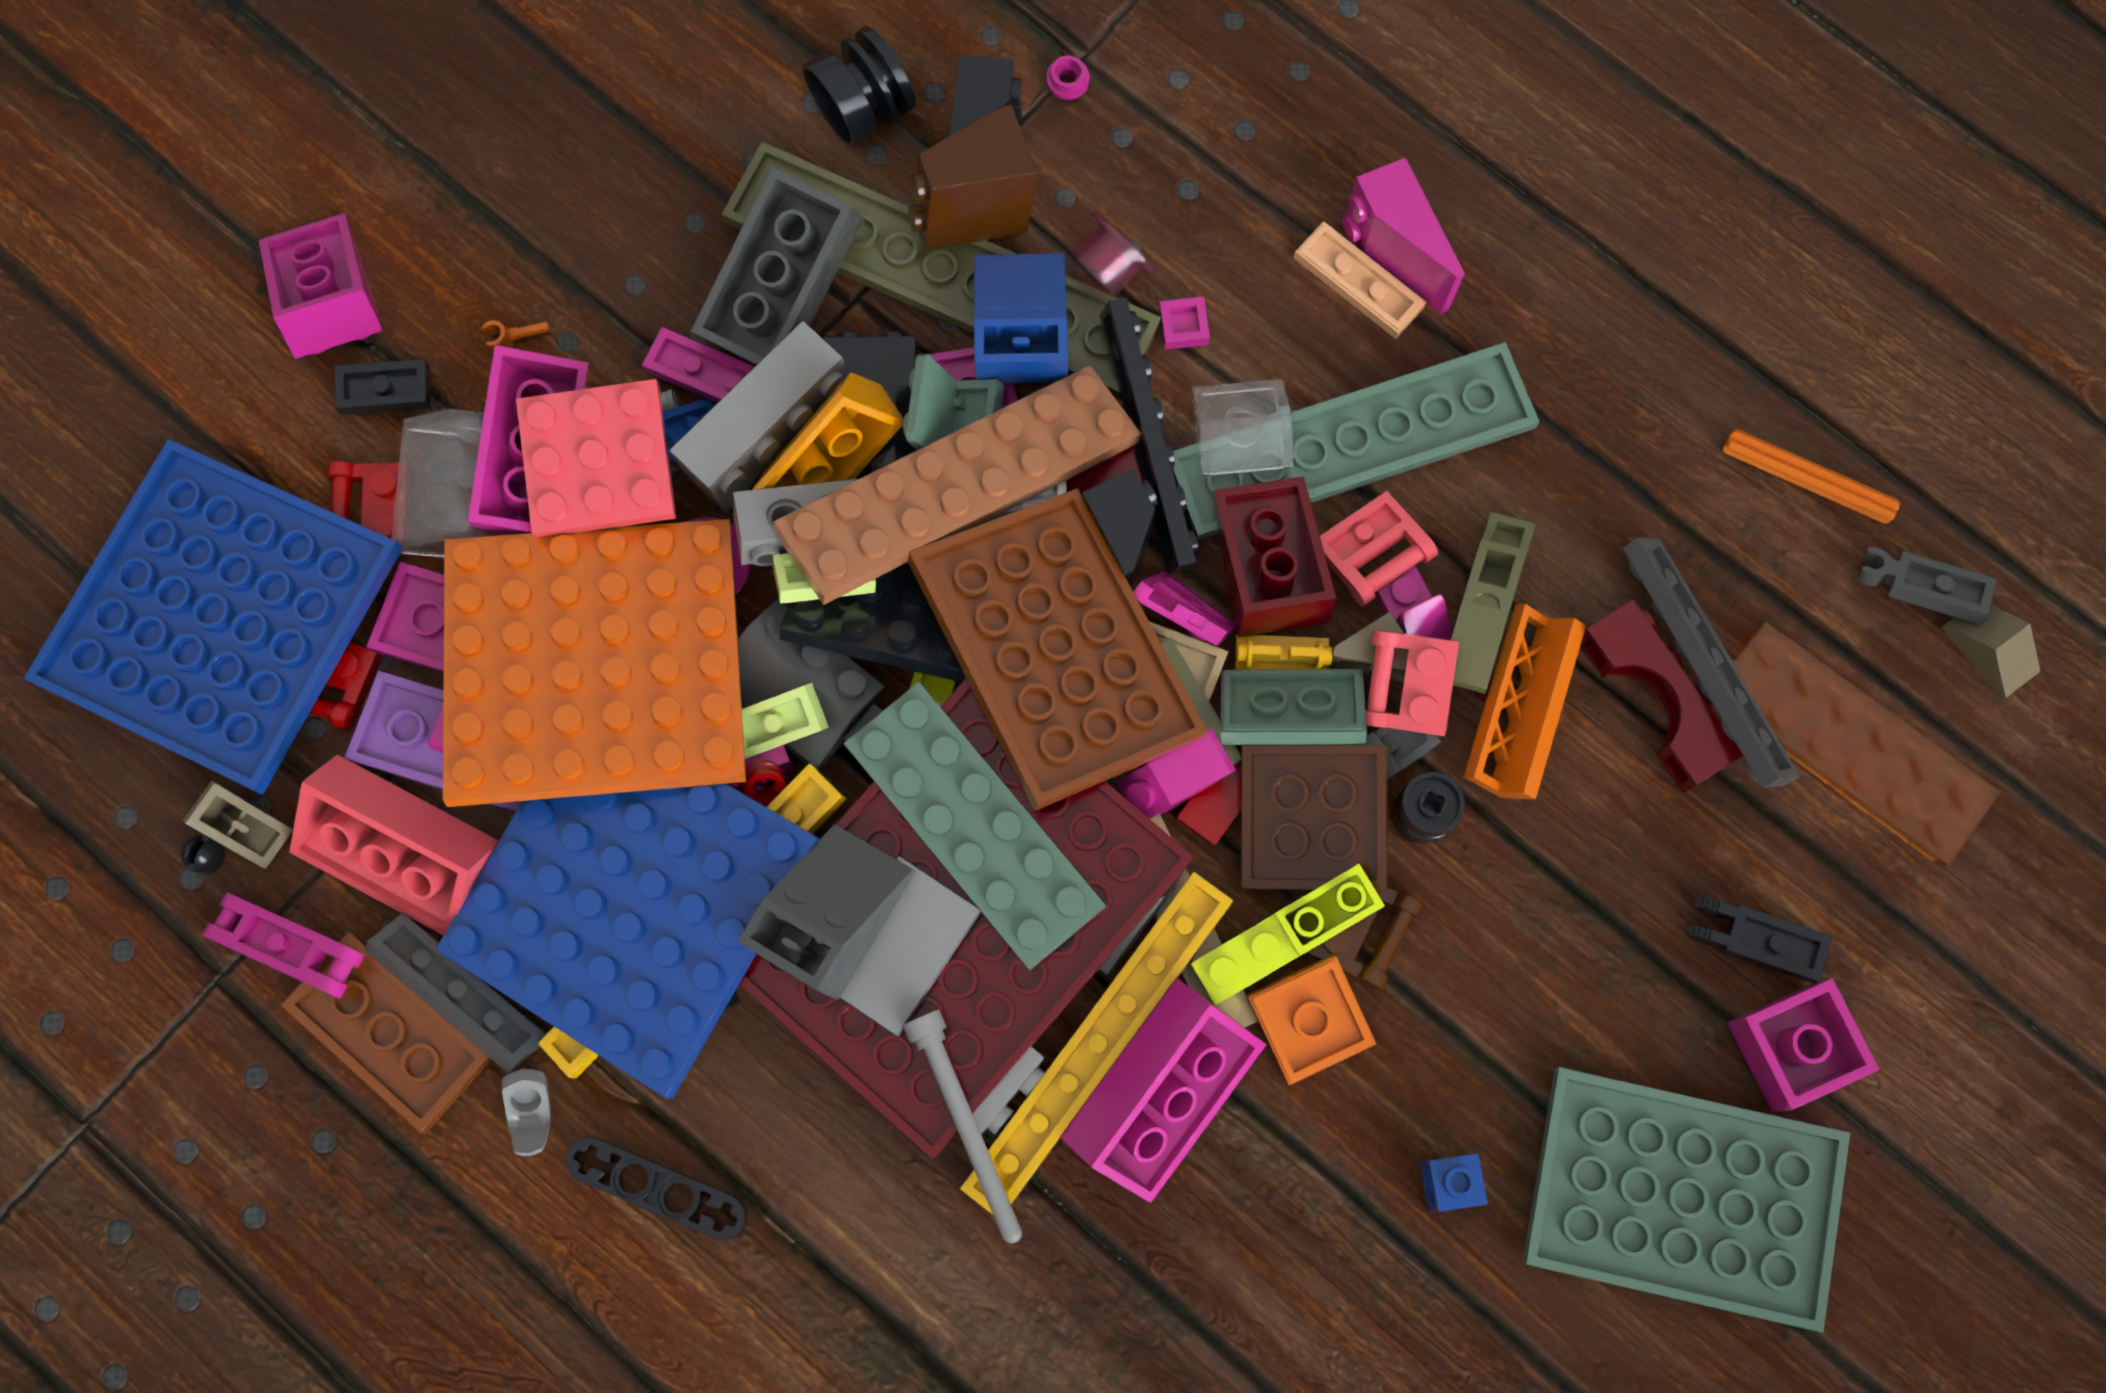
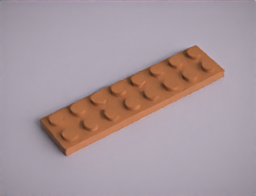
M1089 365L773 521V531L821 603L825 605L908 562L909 551L976 527L1138 444L1141 432Z

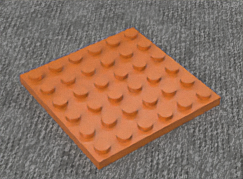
M730 519L614 527L543 538H535L532 533L445 539L443 801L446 807L746 782Z

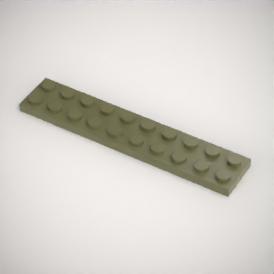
M761 142L721 214L724 223L737 229H742L771 168L774 167L852 205L862 217L863 221L837 271L838 274L974 334L975 255L1016 253L987 240L925 250L919 232L913 233L908 217L909 206ZM1065 275L1068 376L1090 365L1111 394L1121 399L1100 319V313L1108 301L1119 298ZM1128 303L1130 311H1135L1139 319L1140 337L1137 339L1141 354L1143 355L1147 353L1161 325V317Z

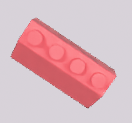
M337 754L302 781L289 853L444 936L455 915L459 913L499 840Z

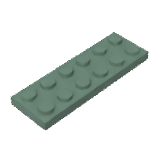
M920 682L915 684L843 743L1030 971L1106 908L1102 900Z

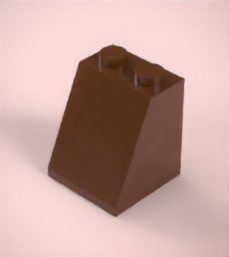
M1005 105L919 154L917 174H912L911 187L915 200L914 205H909L908 217L912 232H919L925 250L1027 234L1038 172L1012 105Z

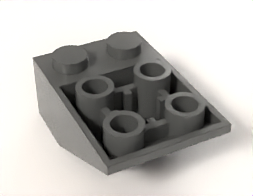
M834 824L763 898L737 942L813 989L838 1001L915 870Z

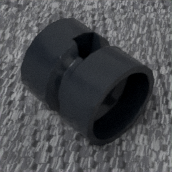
M1428 772L1418 775L1407 784L1394 801L1392 809L1394 826L1400 835L1410 842L1418 844L1434 843L1454 828L1463 816L1465 807L1463 791L1457 782L1446 774Z

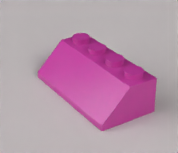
M494 346L467 524L493 536L532 533L516 399L585 389L589 362L504 346Z
M1177 978L1060 1138L1091 1168L1151 1203L1267 1044Z

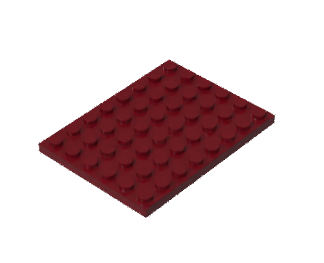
M965 678L940 708L1106 905L1104 910L1031 971L981 912L909 1020L910 1022L935 1010H940L947 1028L943 1029L946 1039L942 1043L973 1114L1194 860V856L1106 781L1034 811L967 678ZM875 781L836 823L840 828L895 859L898 856L977 907ZM756 954L739 984L932 1160H935L956 1136L958 1130L924 1050L918 1051L915 1042H909L904 1029L899 1036H896L842 998H839L837 1001L813 989Z

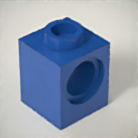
M1478 1153L1419 1162L1428 1211L1441 1212L1488 1204Z

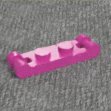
M227 892L219 904L223 909L215 923L209 922L202 933V936L338 999L342 998L348 987L344 982L353 967L358 969L365 956L346 945ZM242 916V918H241V920L239 921L237 927L235 928L234 932L232 933V931H233L234 927L236 926L238 920H239L240 917ZM327 955L335 959L327 974L324 975L318 971Z

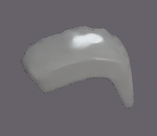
M519 1069L505 1075L502 1079L503 1102L514 1154L531 1156L536 1155L545 1148L551 1128V1103L545 1074L534 1069Z

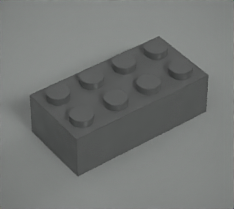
M772 167L691 332L703 341L756 367L802 321L810 327L863 221L862 217L852 205Z

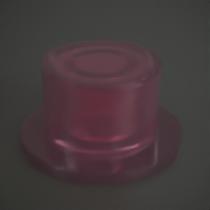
M1095 209L1089 213L1098 224L1070 253L1114 297L1142 268L1152 277L1157 273L1150 263Z

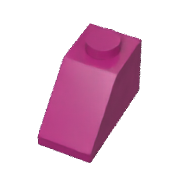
M1213 729L1207 730L1208 733L1205 737L1152 760L1117 782L1116 785L1122 796L1151 820L1172 810L1236 771L1215 732Z

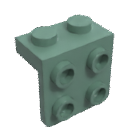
M919 354L916 357L915 369L911 371L909 377L911 398L909 412L905 414L903 420V431L908 443L916 450H919L1002 409L1004 385L998 379L956 381L929 354Z

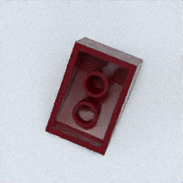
M1304 476L1214 490L1213 498L1227 591L1238 637L1329 623L1336 595Z

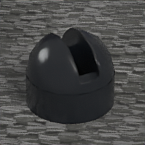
M196 835L187 839L182 845L180 856L183 864L189 870L199 874H210L222 865L225 858V850L222 844L210 837ZM205 842V843L201 846V848L199 849V851H198V853H197V855H196L195 861H194V863H193L192 859H193V857H194V855H195V853H196V851H197V849H198L200 843Z

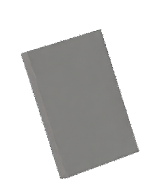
M898 856L896 860L914 869L915 872L840 998L896 1036L901 1034L904 1029L902 1025L909 1022L981 913L980 909Z

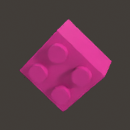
M1833 978L1808 985L1727 1022L1771 1112L1796 1109L1880 1070Z

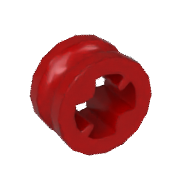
M757 760L750 763L746 767V782H741L743 793L766 807L787 787L780 766L770 760ZM765 778L771 779L773 785L770 788L766 789L765 785H763L762 790L756 789V781L761 779L765 783Z

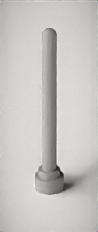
M935 1010L903 1024L902 1026L909 1042H915L918 1051L923 1049L1003 1239L1010 1244L1018 1242L1022 1236L1021 1227L942 1043L946 1039L943 1029L947 1028L940 1010Z

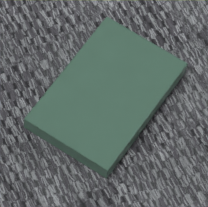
M1363 669L1221 671V745L1366 744L1367 729Z

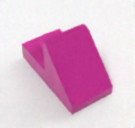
M1413 566L1375 592V597L1384 613L1390 612L1404 633L1451 640L1453 633L1445 600L1442 594L1432 597L1416 566Z

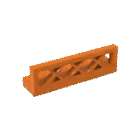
M1515 604L1464 778L1500 798L1536 800L1586 628L1585 624L1576 618L1549 619L1527 604ZM1527 622L1536 627L1530 647H1527L1524 637ZM1518 664L1522 679L1519 688L1514 690L1511 675L1514 666ZM1506 708L1509 723L1506 731L1501 733L1498 719L1501 710ZM1493 751L1496 767L1493 777H1490L1483 773L1488 753Z

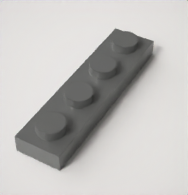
M404 913L400 914L367 941L365 951L508 1074L518 1068L540 1047L538 1043L546 1035L484 981L438 952L436 948L439 943Z

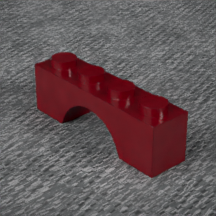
M1631 600L1586 628L1580 647L1602 678L1611 676L1634 678L1649 686L1659 696L1666 710L1668 728L1664 743L1656 756L1682 793H1685L1742 757L1743 754L1738 748L1737 743L1726 735L1720 721L1710 709L1711 701L1702 694L1698 685H1693L1683 671L1684 664L1679 654L1672 647H1666L1656 633L1657 628L1652 616L1645 609H1639L1634 600Z

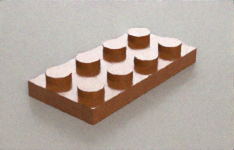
M349 931L339 943L365 956L358 969L353 967L344 984L348 987L342 998L338 999L302 982L281 1006L420 1133L426 1134L490 1063L491 1059L365 951L367 944L355 933ZM327 955L318 972L326 975L335 958Z

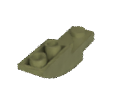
M1494 512L1490 513L1451 640L1460 641L1454 686L1486 694L1536 523Z

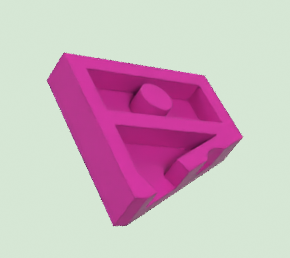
M1166 571L1159 572L1142 580L1133 592L1138 602L1186 628L1191 636L1205 643H1212L1218 646L1228 639L1236 627L1232 620Z

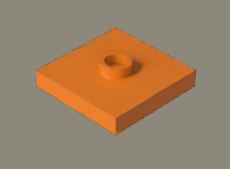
M1334 954L1246 995L1288 1085L1294 1084L1376 1045L1347 978Z

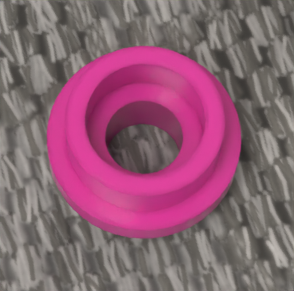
M1062 56L1056 59L1047 70V87L1054 96L1060 99H1076L1082 96L1089 86V71L1086 65L1077 57ZM1071 77L1075 82L1064 83L1061 79Z

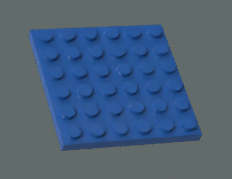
M168 439L23 679L263 795L404 547L395 540Z
M729 784L522 801L476 879L459 913L455 915L436 949L447 958L662 1097L673 1099L756 956L755 952L738 943V939L763 898L812 849L820 838Z

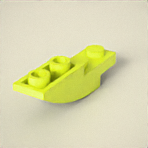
M1357 864L1190 964L1216 1006L1383 908L1385 905L1360 864Z

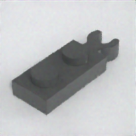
M1868 547L1862 562L1874 565L1877 569L1863 566L1857 578V581L1867 586L1889 585L1888 597L1980 625L1985 621L1997 582L1996 578L1903 551L1899 559L1896 560L1892 559L1889 553L1883 549Z

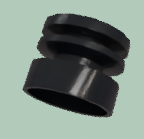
M867 25L855 33V40L846 37L841 41L840 47L844 62L834 52L827 49L802 66L804 80L817 107L836 135L851 148L878 130L873 110L890 124L898 118L897 111L906 114L916 106L914 92L899 59L884 39L872 27Z

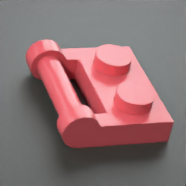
M1388 491L1320 535L1327 565L1347 586L1352 597L1361 606L1375 599V592L1419 562L1427 563L1438 556V549L1432 539ZM1403 539L1411 545L1366 577H1363L1358 569Z
M1373 630L1371 644L1376 645L1367 709H1365L1366 725L1445 736L1460 641ZM1395 648L1409 649L1399 713L1386 712Z

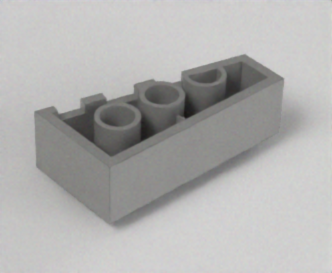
M802 321L669 451L688 479L726 514L733 506V492L746 491L797 431L808 421L824 400L829 398L837 386L843 382L848 372L842 356Z

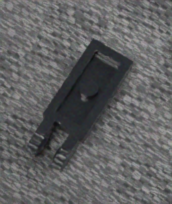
M1701 896L1696 898L1695 910L1708 916L1729 920L1726 934L1711 930L1703 925H1689L1686 933L1687 938L1708 946L1722 948L1721 952L1812 984L1821 981L1832 936L1740 904L1732 906L1711 898Z

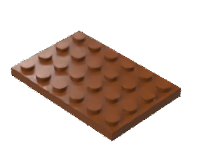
M1078 488L909 551L908 564L1034 811L1185 747L1205 737L1208 733Z

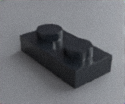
M426 359L335 366V409L340 415L431 408L430 365Z

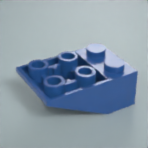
M1064 253L975 255L974 347L976 380L998 379L1001 383H1053L1068 376Z

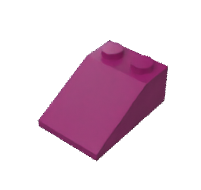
M1406 157L1357 176L1348 199L1345 215L1342 219L1343 229L1348 240L1351 243L1356 242L1362 252L1425 300L1426 304L1437 313L1443 314L1448 312L1465 273Z
M345 213L259 239L273 318L295 359L310 354H319L328 348L353 340H363L372 334L383 331L377 305Z

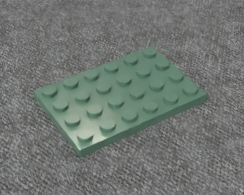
M1557 1067L1554 1069L1522 1264L1823 1333L1850 1133Z

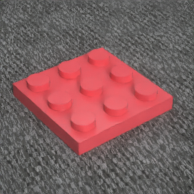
M656 379L516 399L531 531L535 538L676 519L659 383Z

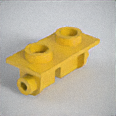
M1236 634L1235 670L1329 669V665L1332 664V647L1329 646V638L1267 635L1238 637V634Z

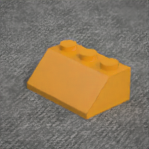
M850 372L768 466L752 490L855 479L903 426L904 419L881 384Z

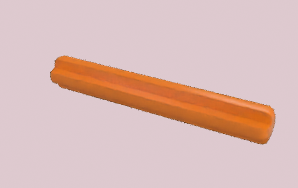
M1734 429L1724 443L1723 451L1725 454L1881 523L1888 524L1894 519L1899 509L1900 502L1898 499L1742 430Z

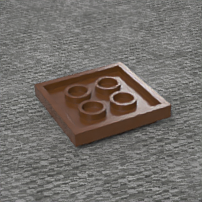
M1242 745V888L1315 890L1357 864H1360L1376 891H1387L1388 745Z

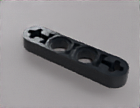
M592 1137L582 1138L573 1143L567 1152L566 1167L570 1175L576 1180L709 1237L720 1240L734 1238L742 1233L747 1225V1207L735 1195L605 1140ZM595 1146L598 1148L596 1157L613 1164L615 1154L621 1156V1160L612 1170L610 1185L604 1182V1179L609 1175L607 1171L600 1168H590L587 1174L583 1172L585 1163L578 1160L582 1151L590 1152ZM638 1164L645 1168L648 1174V1182L642 1191L633 1194L625 1190L622 1185V1175L627 1167ZM677 1183L687 1185L693 1194L690 1207L680 1213L671 1210L666 1200L668 1190ZM704 1192L711 1194V1198L706 1202V1205L717 1209L724 1208L727 1203L733 1205L731 1214L737 1217L735 1225H725L723 1230L720 1231L716 1228L718 1220L706 1213H701L700 1223L693 1220V1217L702 1207Z

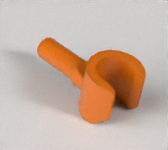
M491 320L482 326V331L487 335L495 336L500 334L497 340L485 343L493 351L495 345L512 348L515 341L521 340V338L550 332L547 321L507 329L499 321Z

